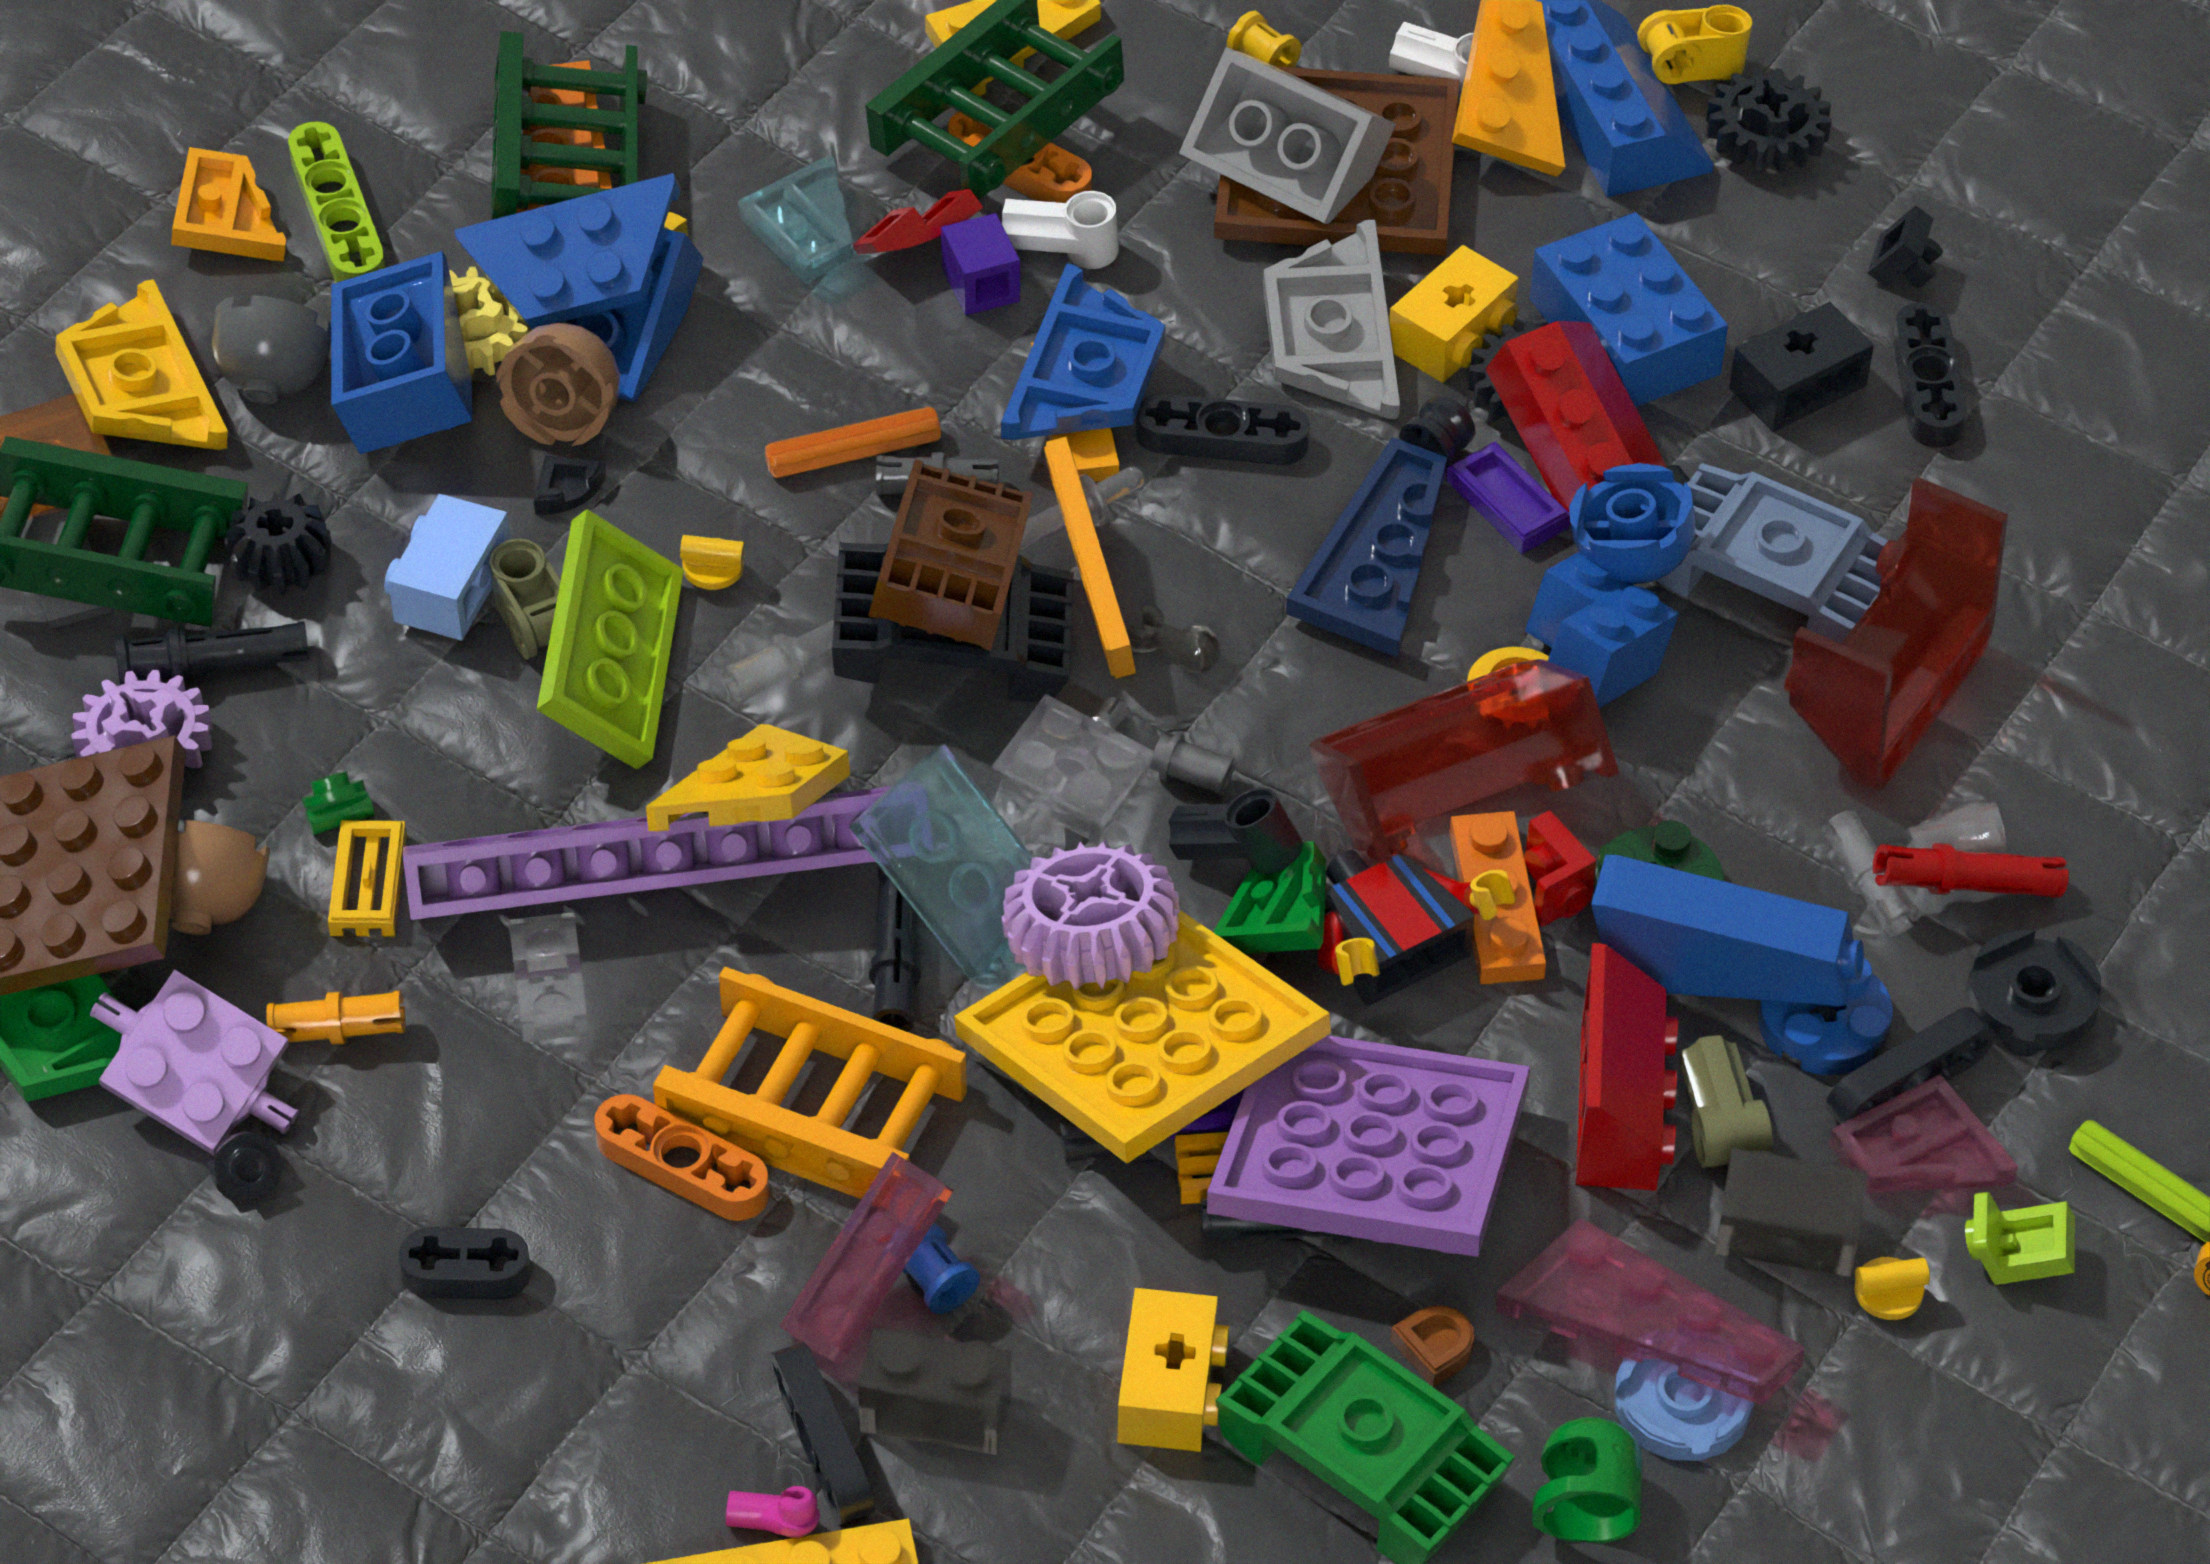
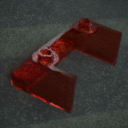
M1917 477L1911 484L1907 529L1897 541L1889 540L1878 557L1875 571L1876 574L1881 575L1879 595L1841 644L1804 627H1800L1794 636L1792 666L1784 684V691L1790 694L1789 706L1855 781L1877 791L1882 790L1889 783L1979 662L1989 643L1995 622L2008 514L1920 477Z
M1542 659L1528 660L1507 666L1331 732L1309 744L1316 770L1356 851L1379 864L1393 860L1391 855L1399 853L1409 846L1406 838L1412 836L1417 831L1415 824L1522 783L1546 784L1548 791L1554 792L1580 784L1585 780L1583 772L1588 770L1607 778L1620 774L1589 677Z

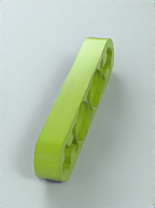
M318 121L307 122L297 126L288 137L291 164L335 283L384 269L383 248L338 131L330 124ZM319 148V151L324 154V160L315 162L311 149ZM328 182H337L344 185L343 188L334 193H321L315 190L319 185ZM350 220L359 224L353 230L346 232H337L330 229L334 223ZM359 251V257L363 266L355 267V264L350 261L349 254Z

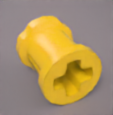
M1254 10L1247 12L1239 18L1229 32L1226 47L1251 55L1272 66L1295 67L1301 55L1302 45L1296 37L1290 34L1281 35L1268 25L1267 19Z

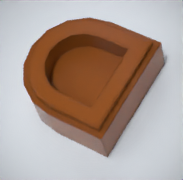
M1444 1305L1429 1306L1418 1310L1391 1327L1390 1341L1429 1385L1434 1388L1461 1371L1469 1363L1473 1353L1474 1330L1469 1319L1457 1309Z

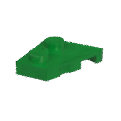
M1314 841L1303 842V849L1298 858L1287 868L1276 873L1261 874L1251 868L1213 933L1244 954L1320 949L1324 940L1327 859Z

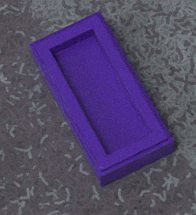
M1495 441L1448 466L1446 481L1521 554L1569 529L1570 513Z

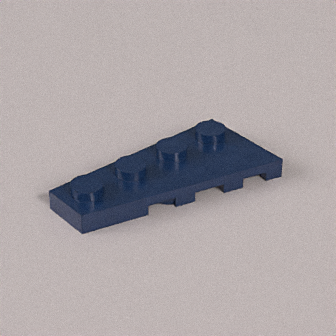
M1392 437L1288 595L1286 614L1398 658L1446 474L1447 457Z

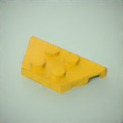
M154 279L146 280L137 285V297L121 307L110 302L95 311L89 320L76 323L56 335V356L92 433L214 450L227 449L228 430Z
M760 724L742 738L730 741L727 744V748L714 758L699 763L696 771L646 806L648 831H669L670 824L685 813L707 812L710 827L733 825L747 821L764 822L793 819L850 776L848 751L769 724Z

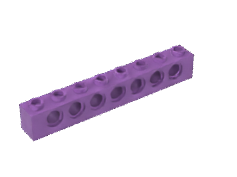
M918 783L825 794L795 818L786 820L747 821L733 825L710 827L707 812L685 813L670 824L669 831H648L647 816L403 847V862L411 920L931 855L925 793Z

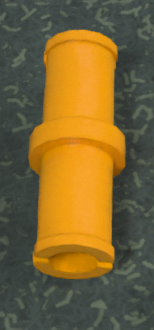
M401 990L393 991V993L343 997L342 992L337 991L327 992L326 998L323 1000L283 1004L268 1003L266 1010L267 1026L286 1037L288 1043L329 1039L332 1045L346 1044L347 1037L393 1032L400 1034L405 1033L406 1030L405 1006H400L404 999Z

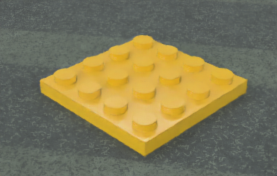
M1182 910L1178 913L1179 929L1177 930V940L1168 946V957L1153 960L1151 972L1132 971L1129 983L1116 978L1106 981L1103 989H1101L1097 982L1084 983L1075 991L1070 981L1064 980L1057 985L1050 986L1045 975L1038 977L1029 976L1027 971L954 1016L958 1038L1125 1163L1134 1160L1331 1033L1329 1012Z

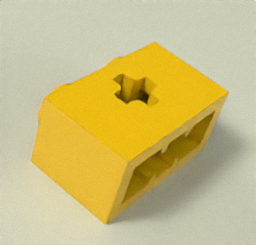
M1460 246L1390 308L1389 326L1393 354L1444 383L1459 368H1467L1471 365L1472 351L1474 348H1482L1484 335L1496 336L1498 334L1501 336L1502 325L1508 324L1511 327L1513 326L1519 313V306L1516 304L1519 277L1468 247Z
M1144 1288L1134 1289L1118 1402L1117 1443L1201 1452L1204 1425H1218V1408L1216 1407L1215 1400L1221 1395L1222 1384L1210 1383L1212 1366L1225 1367L1228 1348L1229 1325L1217 1324L1218 1296Z

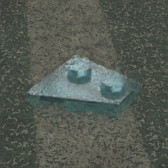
M830 154L738 200L739 218L803 282L808 283L853 259V241L849 223L845 218V204L842 191L839 190L835 159Z

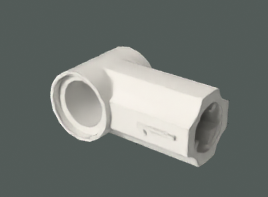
M1403 22L1396 33L1390 52L1389 68L1419 77L1459 79L1457 102L1459 104L1474 33H1468L1457 39Z
M1084 191L1075 194L1067 203L1016 199L1005 200L1002 212V225L1014 249L1067 253L1072 263L1085 269H1100L1108 266L1116 259L1119 253L1116 204L1105 193Z

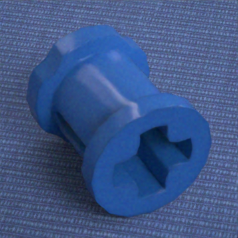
M930 1222L914 1228L905 1238L899 1241L892 1252L891 1262L898 1270L913 1277L925 1292L924 1302L932 1313L944 1314L958 1308L971 1297L980 1283L981 1275L972 1263H962L947 1245L948 1235L942 1227L937 1226L935 1222Z

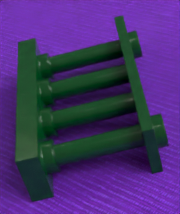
M997 0L865 105L870 147L888 157L905 142L914 139L959 165L962 190L970 189L976 198L980 200L991 190L997 189L1009 175L1103 98L1113 94L1119 88L1120 84L1125 81L1121 38L1112 34L1090 53H1087L1040 27L1037 0ZM1029 46L1067 67L1069 70L1052 84H1049L1008 60L1022 48ZM992 77L1031 99V101L1015 114L1010 115L970 92V90L984 79ZM953 108L992 130V132L972 147L931 122L945 110Z
M500 31L494 73L490 220L516 214L517 209L527 210L529 204L548 206L609 190L605 188L531 181V175L520 174V169L528 170L529 164L619 174V187L637 182V104L644 105L647 90V70L638 69V46L626 45L622 73L533 64V58L523 57V33ZM531 87L619 96V111L532 102V96L522 95V91L530 92ZM530 125L617 134L619 135V150L532 141L531 135L521 134V130L529 131Z
M5 436L0 448V496L9 499L0 519V587L177 622L212 627L215 615L216 575L205 574L204 572L216 538L225 540L227 537L226 530L231 528L232 512L247 510V482ZM34 503L70 509L57 545L21 538ZM95 515L130 521L118 557L82 550ZM155 527L192 533L179 568L143 562Z

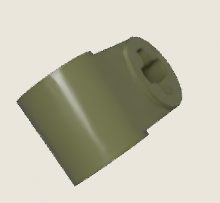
M516 538L504 541L496 546L491 553L489 561L495 608L509 628L518 651L524 659L528 660L537 656L539 648L549 645L561 580L537 543L528 539Z

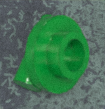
M347 771L310 782L313 794L301 798L306 809L305 815L312 835L340 827L341 820L360 821L375 816L370 796L365 790L366 787L363 779L350 782Z

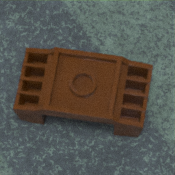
M915 459L892 530L868 616L898 622L899 625L904 627L908 625L923 629L929 634L937 633L951 637L957 642L962 640L991 651L1034 493L1026 490L1020 492L1003 487L1004 484L1002 483L996 485L978 480L977 476L974 475L968 477L950 472L949 468H944L943 470L923 464L924 461Z

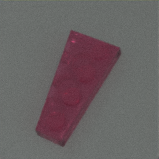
M1582 1218L1576 1221L1497 1292L1496 1312L1519 1319L1523 1312H1527L1551 1321L1550 1331L1577 1340L1580 1334L1584 1332L1615 1343L1616 1354L1641 1363L1644 1358H1657L1677 1365V1375L1760 1405H1763L1803 1366L1805 1351L1803 1345Z

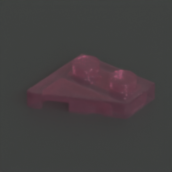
M1941 1074L1831 1129L1828 1144L1867 1193L2006 1186L2014 1182L2018 1165Z

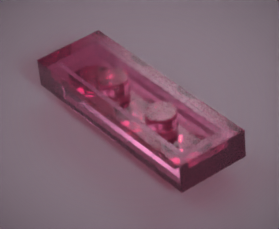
M892 1152L779 1327L841 1366L954 1190Z

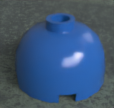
M1642 463L1616 466L1604 471V481L1596 484L1589 491L1587 482L1576 491L1569 505L1570 523L1575 545L1580 555H1584L1585 558L1602 569L1609 571L1607 578L1631 585L1649 583L1669 575L1683 563L1695 539V511L1691 488L1686 482L1683 486L1674 481L1673 471L1663 466Z

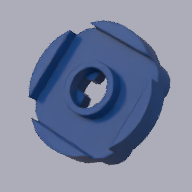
M1864 958L1861 978L1859 980L1851 979L1845 1006L1760 1000L1758 1025L1765 1043L1780 1058L1784 1051L1790 1057L1801 1061L1800 1069L1819 1075H1841L1853 1072L1873 1060L1874 1052L1885 1044L1888 1038L1893 1008L1886 987L1872 973L1869 961ZM1818 1006H1826L1836 1010L1837 1013L1835 1021L1825 1022L1821 1014H1810L1809 1011Z

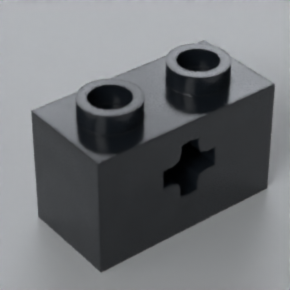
M1829 301L1807 313H1798L1788 322L1761 335L1751 336L1742 342L1741 345L1735 347L1729 389L1772 432H1775L1866 387L1874 344Z

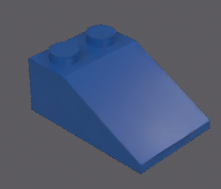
M665 229L667 236L661 254L655 259L652 266L654 276L646 301L560 322L581 326L599 336L612 351L620 373V395L618 399L636 403L687 313L704 257L685 233Z
M443 251L331 284V405L359 454L395 446L400 442L441 430H449L455 426L473 421L472 380L448 261Z

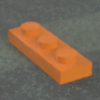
M1514 811L1451 816L1449 833L1459 881L1471 882L1476 876L1484 872L1497 869L1504 870L1508 874L1517 900L1512 905L1507 903L1496 905L1498 913L1488 921L1483 920L1480 914H1474L1472 948L1480 985L1544 979L1546 960Z

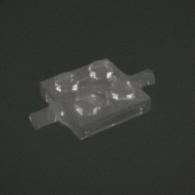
M1045 694L992 765L986 785L1014 799L1025 810L1019 821L1012 827L1013 836L1018 842L1021 841L1027 832L1023 844H1035L1046 825L1051 824L1070 829L1096 844L1099 843L1149 772L1154 752L1115 731L1128 712L1126 705L1121 700L1113 710L1117 698L1109 697L1105 699L1099 711L1091 718Z

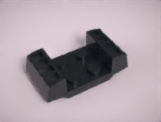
M839 543L832 638L833 667L836 676L878 684L884 658L1009 673L1008 700L1019 702H1053L1069 680L1074 572L1032 564L1024 556L1018 555L991 651L982 649V646L962 640L957 642L954 641V638L937 633L929 634L926 630L908 625L904 627L899 625L898 622L880 617L878 619L869 617L877 581L889 543Z

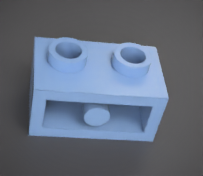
M438 494L427 515H420L415 521L410 543L401 559L395 558L387 570L384 589L386 594L390 595L394 622L462 641L492 590L489 563L491 553L496 546L510 540L507 512Z

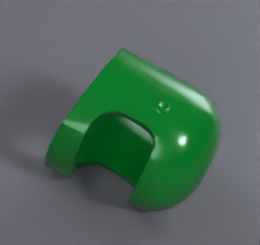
M1582 1417L1569 1420L1552 1431L1542 1449L1541 1455L1542 1470L1546 1473L1550 1482L1540 1487L1533 1497V1527L1547 1535L1564 1541L1595 1543L1621 1540L1635 1532L1641 1523L1643 1461L1637 1439L1624 1426L1612 1420L1599 1417Z

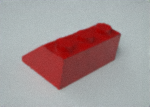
M1555 321L1506 341L1486 367V372L1551 495L1569 513V505L1576 491L1586 482L1588 491L1596 484L1603 482V472L1608 469L1637 463L1667 467L1591 323Z
M1592 943L1581 1020L1575 1185L1656 1191L1661 1164L1673 1165L1676 1126L1663 1124L1664 1110H1674L1677 1071L1665 1070V1056H1675L1678 1017L1666 1016V989L1608 945Z

